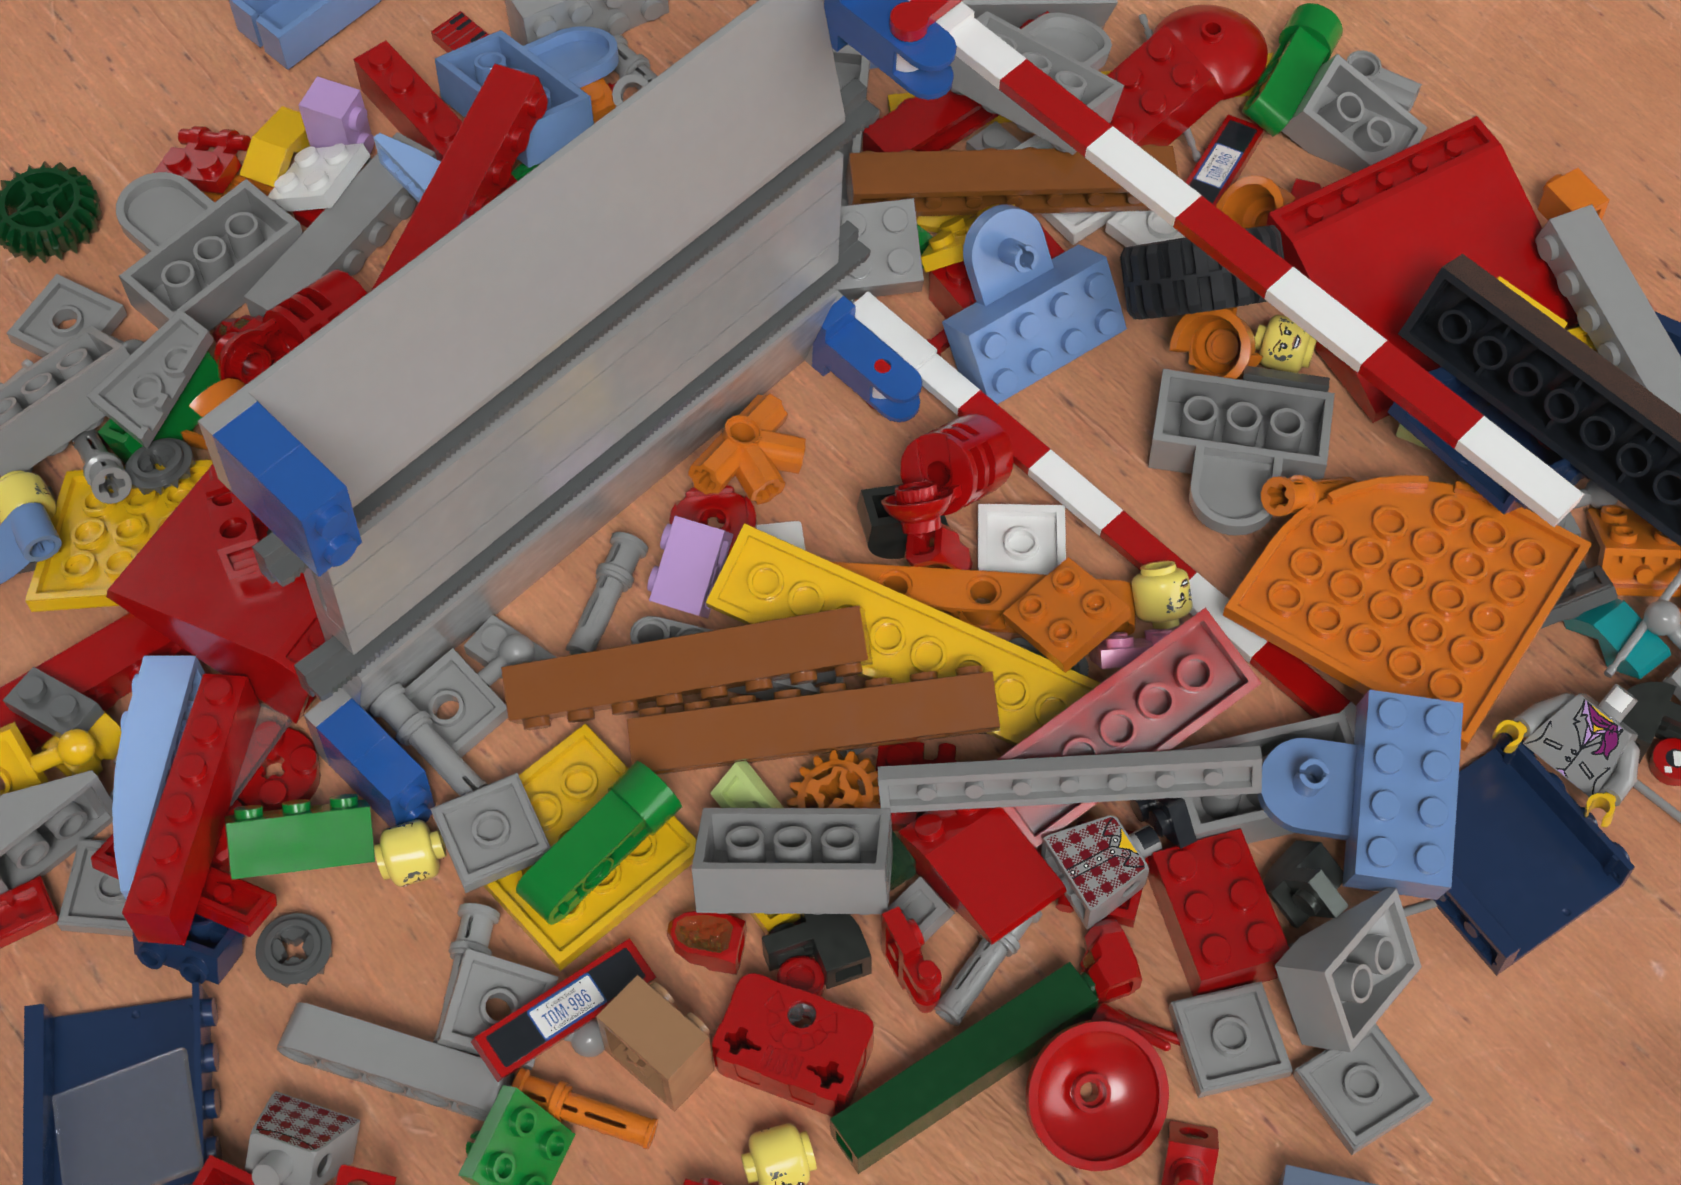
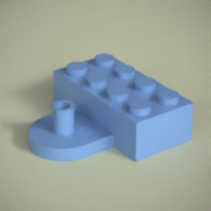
M586 26L565 28L524 46L500 30L435 58L441 99L463 117H466L494 63L539 77L548 98L547 109L544 116L538 119L534 125L527 148L517 157L528 168L543 163L594 124L591 96L580 88L607 76L617 67L619 62L616 39L605 30Z
M1013 205L994 206L983 212L973 222L965 238L963 259L976 303L942 321L958 372L996 404L1013 396L1127 329L1107 257L1078 244L1051 259L1039 221L1031 213Z
M1369 690L1357 704L1354 744L1313 738H1295L1281 743L1268 754L1262 763V791L1257 794L1261 807L1274 823L1288 831L1346 840L1342 886L1378 892L1390 887L1397 888L1399 895L1439 899L1452 887L1463 703Z

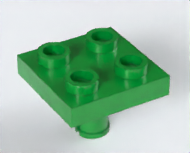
M503 1085L481 1130L474 1132L470 1136L475 1142H467L466 1144L467 1158L458 1176L470 1185H552L576 1134L517 1087Z

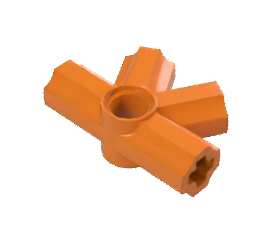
M771 393L764 396L758 394L739 415L729 418L725 423L722 433L690 466L688 475L692 479L694 487L705 495L709 493L719 494L736 476L750 501H755L757 505L770 502L776 495L782 493L786 483L778 470L799 474L806 444V438L777 432L788 416V413L783 408L782 401Z

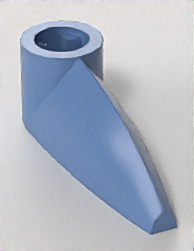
M23 504L15 508L1 523L0 584L12 578L30 562L46 560L56 554L61 548L62 541L42 504Z

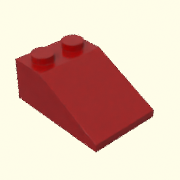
M1002 807L927 811L898 831L910 868L919 877L921 876L928 881L936 892L991 945L1067 892L1064 883Z

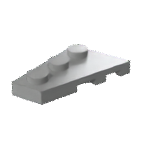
M179 310L86 396L97 409L148 449L214 339L205 327L183 310Z

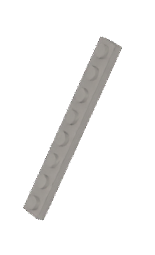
M1260 746L880 766L878 767L881 808H891V813L1259 794L1262 791V754Z

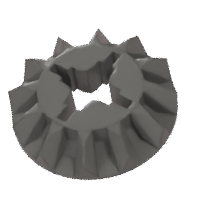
M164 438L152 441L148 449L142 446L136 450L127 461L125 470L132 480V489L138 488L143 495L155 490L161 495L165 488L170 486L178 488V481L180 479L191 477L190 468L196 462L192 450L187 443L179 439ZM158 463L159 466L162 465L165 469L159 471L154 464Z
M303 913L287 914L272 921L262 931L256 944V960L259 968L269 981L273 980L281 983L286 988L290 984L301 983L307 985L309 979L317 974H324V967L328 959L333 957L331 949L332 938L326 926L317 918ZM282 941L296 947L303 942L302 948L307 959H299L293 956L287 961L288 954Z

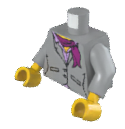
M1618 684L1612 687L1600 703L1591 696L1579 693L1577 696L1564 693L1537 702L1515 717L1513 721L1504 720L1500 722L1492 733V739L1496 738L1500 733H1507L1512 736L1513 742L1505 747L1503 751L1505 753L1514 752L1523 737H1528L1523 742L1527 748L1589 796L1584 811L1585 818L1595 808L1603 809L1606 812L1602 819V827H1608L1611 824L1615 807L1621 804L1637 782L1640 750L1635 741L1638 734L1622 722V720L1638 700Z

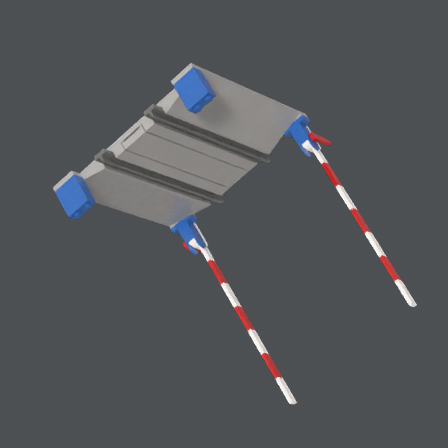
M963 0L757 1L198 420L218 479L272 531V533L252 546L261 573L272 584L277 581L282 587L295 581V578L300 577L301 573L304 574L326 641L294 665L301 687L311 697L316 695L321 700L304 715L317 753L363 800H367L369 806L390 827L419 819L426 823L432 815L431 808L435 807L425 770L372 718L374 715L370 712V707L376 698L394 684L400 683L406 688L452 648L455 649L475 633L490 616H495L719 432L729 418L739 415L758 394H765L804 361L823 377L831 371L863 398L871 408L877 410L890 421L905 422L915 417L919 411V393L923 386L958 417L978 414L986 416L999 424L1009 437L1014 452L1013 463L1062 505H1065L1070 512L1139 570L1143 565L1159 561H1173L1177 568L1185 570L1189 577L1193 604L1190 613L1193 616L1206 607L1248 663L1313 718L1344 712L1354 737L1357 706L1301 659L1224 617V608L1229 601L1224 594L941 357V353L950 347L944 329L931 340L924 339L869 291L852 303L833 287V285H837V282H841V279H845V276H849L853 269L864 263L871 253V250L858 240L859 229L848 220L840 226L843 154L839 152V148H843L844 144H848V141L856 138L860 131L869 128V125L873 124L880 115V110L866 99L867 87L858 79H852L840 90L832 48L838 52L849 44L910 94L926 100L938 99L946 95L952 88L954 74L950 64L955 60L956 55L1552 527H1555L1580 502L1584 493L974 18L975 11L964 4Z

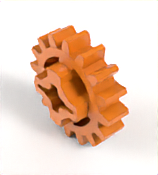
M836 750L831 751L830 759L827 762H823L818 755L813 757L815 768L810 771L805 767H801L799 772L804 778L802 783L791 782L789 786L797 796L787 800L789 808H810V805H814L816 808H881V805H879L878 771H874L875 768L869 759L865 758L860 762L853 751H849L844 760L841 759ZM858 779L865 785L866 796L861 795L859 792Z

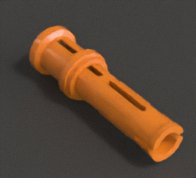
M1294 475L1289 478L1284 476L1272 477L1262 487L1261 502L1264 509L1273 516H1286L1290 513L1296 514L1306 506L1312 511L1318 502L1327 498L1328 493L1357 481L1352 477L1315 480L1306 475Z
M524 1067L519 1070L512 1087H517L560 1122L565 1120L601 1134L642 1146L647 1150L652 1144L658 1126V1119H651L616 1107L615 1105L573 1092V1087L568 1082L561 1080L556 1084L532 1076L530 1069ZM590 1113H593V1114H596V1115L605 1117V1118H607V1119H610V1120H613V1121H616V1122L625 1124L626 1126L621 1125V1124H618V1123H615V1122H612V1121H609V1120H606V1119H603V1118H600V1117H597V1116H594V1115H591Z

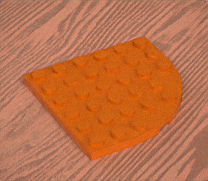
M1422 475L1373 478L1333 490L1328 493L1327 498L1318 502L1312 511L1306 506L1289 519L1268 543L1224 608L1223 616L1363 695L1369 690L1463 703L1461 750L1465 751L1584 560L1592 543L1559 525L1552 527L1536 513L1522 507L1503 514L1469 483L1456 481L1455 485L1432 482L1429 481V476Z

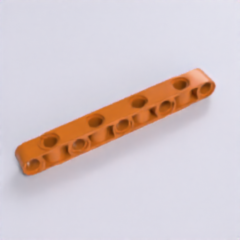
M832 562L988 632L1017 633L1005 622L1003 612L1047 576L1044 574ZM1097 579L1129 605L1132 616L1114 632H1127V636H1130L1134 633L1136 625V612L1131 583L1121 580ZM984 598L988 599L991 602L987 604L977 603L975 600Z

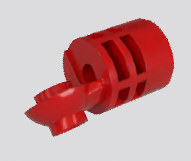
M338 269L332 270L266 311L263 317V324L259 327L241 333L231 332L224 335L214 350V359L218 364L219 378L221 381L227 378L238 379L245 383V385L364 297L367 292L348 273Z
M968 414L916 438L906 447L901 458L900 476L903 484L895 488V494L881 500L884 509L891 517L901 522L904 534H922L940 529L942 527L941 515H949L961 510L974 501L996 491L1008 480L1013 469L1014 454L1009 437L999 424L988 417Z

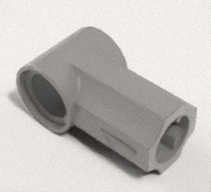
M1364 50L1355 51L1348 56L1347 62L1410 113L1422 84L1382 68L1380 59L1371 52Z

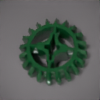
M44 161L42 166L37 169L28 164L27 171L22 174L13 171V179L11 181L1 180L0 245L4 249H8L15 258L23 256L29 263L37 256L46 264L50 256L55 255L62 261L64 252L70 250L77 254V245L79 243L90 244L89 234L98 232L97 221L102 219L100 199L91 181L87 179L86 175H81L75 167L67 169L61 162L51 168Z

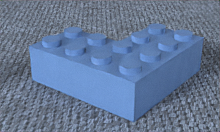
M229 0L237 29L260 48L264 46L267 54L289 70L382 0Z

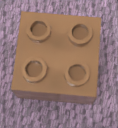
M637 975L596 1016L603 1045L608 1054L675 1112L714 1071L712 1046L708 1036L710 1031L693 1013L689 1012L684 1016L672 1005L674 999L660 984L653 982L649 985Z

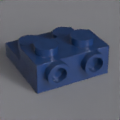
M196 913L185 946L139 942L132 931L134 954L137 955L140 962L146 967L159 969L162 965L179 970L182 977L190 983L200 982L202 984L207 980L218 985L242 955V940L246 936Z

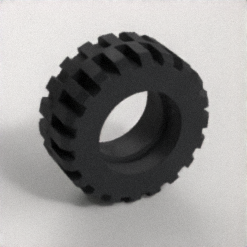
M1275 225L1245 228L1284 259L1281 232ZM1186 237L1125 247L1120 256L1127 312L1135 320L1171 317L1267 302Z

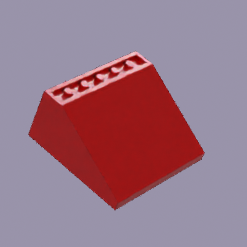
M1477 116L1268 214L1266 226L1275 225L1281 232L1285 261L1428 372L1441 366L1398 335V333L1440 269L1461 254L1467 256L1495 278L1502 277L1568 322L1566 327L1578 322L1576 312L1568 298L1560 292L1557 279L1549 265L1538 253L1537 244L1534 239L1543 228L1502 144ZM1317 341L1315 350L1372 423L1389 416L1388 410L1394 401Z
M212 464L109 587L106 597L192 655L197 656L198 659L222 675L247 676L258 699L297 724L317 696L311 697L301 687L294 665L326 642L303 573L300 574V577H296L295 581L284 587L277 581L272 584L260 570L229 580L216 551L207 497L202 485L209 482L210 469L214 468ZM264 523L257 524L261 540L267 536L268 527Z

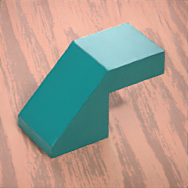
M1616 599L1585 611L1576 618L1563 621L1566 629L1598 639L1606 666L1608 667L1614 662L1617 654L1642 622V619L1624 600ZM1647 629L1626 659L1618 665L1617 672L1641 679L1671 656L1670 648L1658 635L1651 633Z

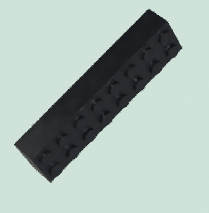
M1464 254L1444 265L1398 335L1563 459L1568 460L1571 465L1681 547V414Z

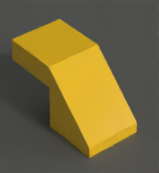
M281 106L252 136L240 172L241 176L275 187V181L288 171L293 153H298L302 149L310 147L300 112Z

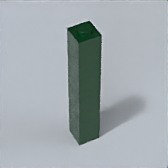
M1068 962L830 1119L831 1136L858 1174L1038 1055L1044 1045L1060 1031L1074 1024L1091 1020L1097 1011L1099 1001L1096 996L1095 983L1087 973L1081 972L1079 974L1072 963Z

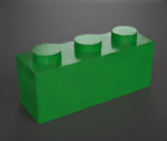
M208 351L153 441L164 438H174L183 441L181 432L184 430L193 431L198 424V420L202 418L189 407L190 403L207 388L221 381L218 373V364ZM111 419L98 431L99 435L124 465H126L131 455L143 446Z
M341 794L331 796L329 798L330 804L311 806L310 800L299 799L283 802L282 809L263 811L262 805H247L234 808V815L224 816L231 879L375 862L371 812L367 800H358L357 794Z

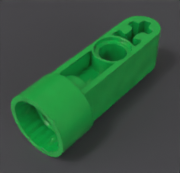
M1303 4L1293 11L1279 36V46L1242 109V113L1272 137L1279 134L1292 119L1318 70L1330 59L1341 39L1343 27L1335 13L1319 4Z
M640 761L634 762L608 788V793L522 876L516 886V893L548 924L558 923L594 890L649 835H655L682 808L679 799L650 768Z

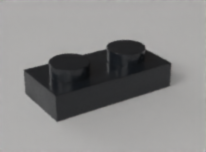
M1183 798L1130 800L1131 808L1140 822L1145 821L1152 826L1158 836H1165L1180 849L1197 841L1186 802Z

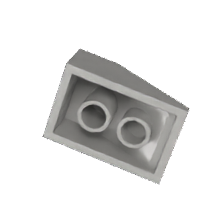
M1336 54L1320 67L1295 114L1282 132L1309 154L1355 173L1419 143L1428 127L1340 55Z
M92 770L0 795V894L38 876L42 878L76 851L79 839L91 840L113 823V801L98 776Z
M1390 887L1342 913L1337 919L1333 918L1301 936L1275 965L1278 979L1281 982L1301 1044L1350 1053L1422 967L1397 888Z

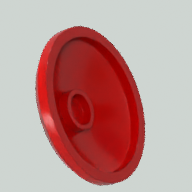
M1217 5L1184 7L1166 16L1157 25L1152 34L1154 35L1160 28L1166 25L1214 75L1225 94V97L1221 100L1237 97L1250 90L1257 84L1266 68L1268 48L1262 32L1250 19L1226 7Z
M1085 1021L1074 1024L1057 1033L1044 1045L1035 1058L1026 1085L1027 1114L1038 1140L1057 1159L1070 1166L1088 1171L1115 1169L1132 1162L1143 1154L1158 1136L1164 1124L1169 1104L1168 1078L1162 1060L1156 1050L1138 1032L1110 1021ZM1090 1082L1092 1093L1087 1099H1082L1080 1095L1081 1087L1085 1083Z

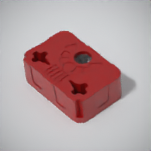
M746 974L737 983L729 1007L713 1038L712 1050L715 1067L721 1075L820 1113L835 1116L851 1105L873 1050L874 1026L872 1019L864 1012L825 1000L821 996L802 989H796L776 982L761 974ZM808 1018L811 1021V1025L805 1024L803 1028L795 1027L794 1021ZM741 1044L748 1046V1049L742 1048L738 1055L731 1052V1049L738 1050ZM830 1077L838 1079V1083H832L829 1089L822 1087V1083H828Z

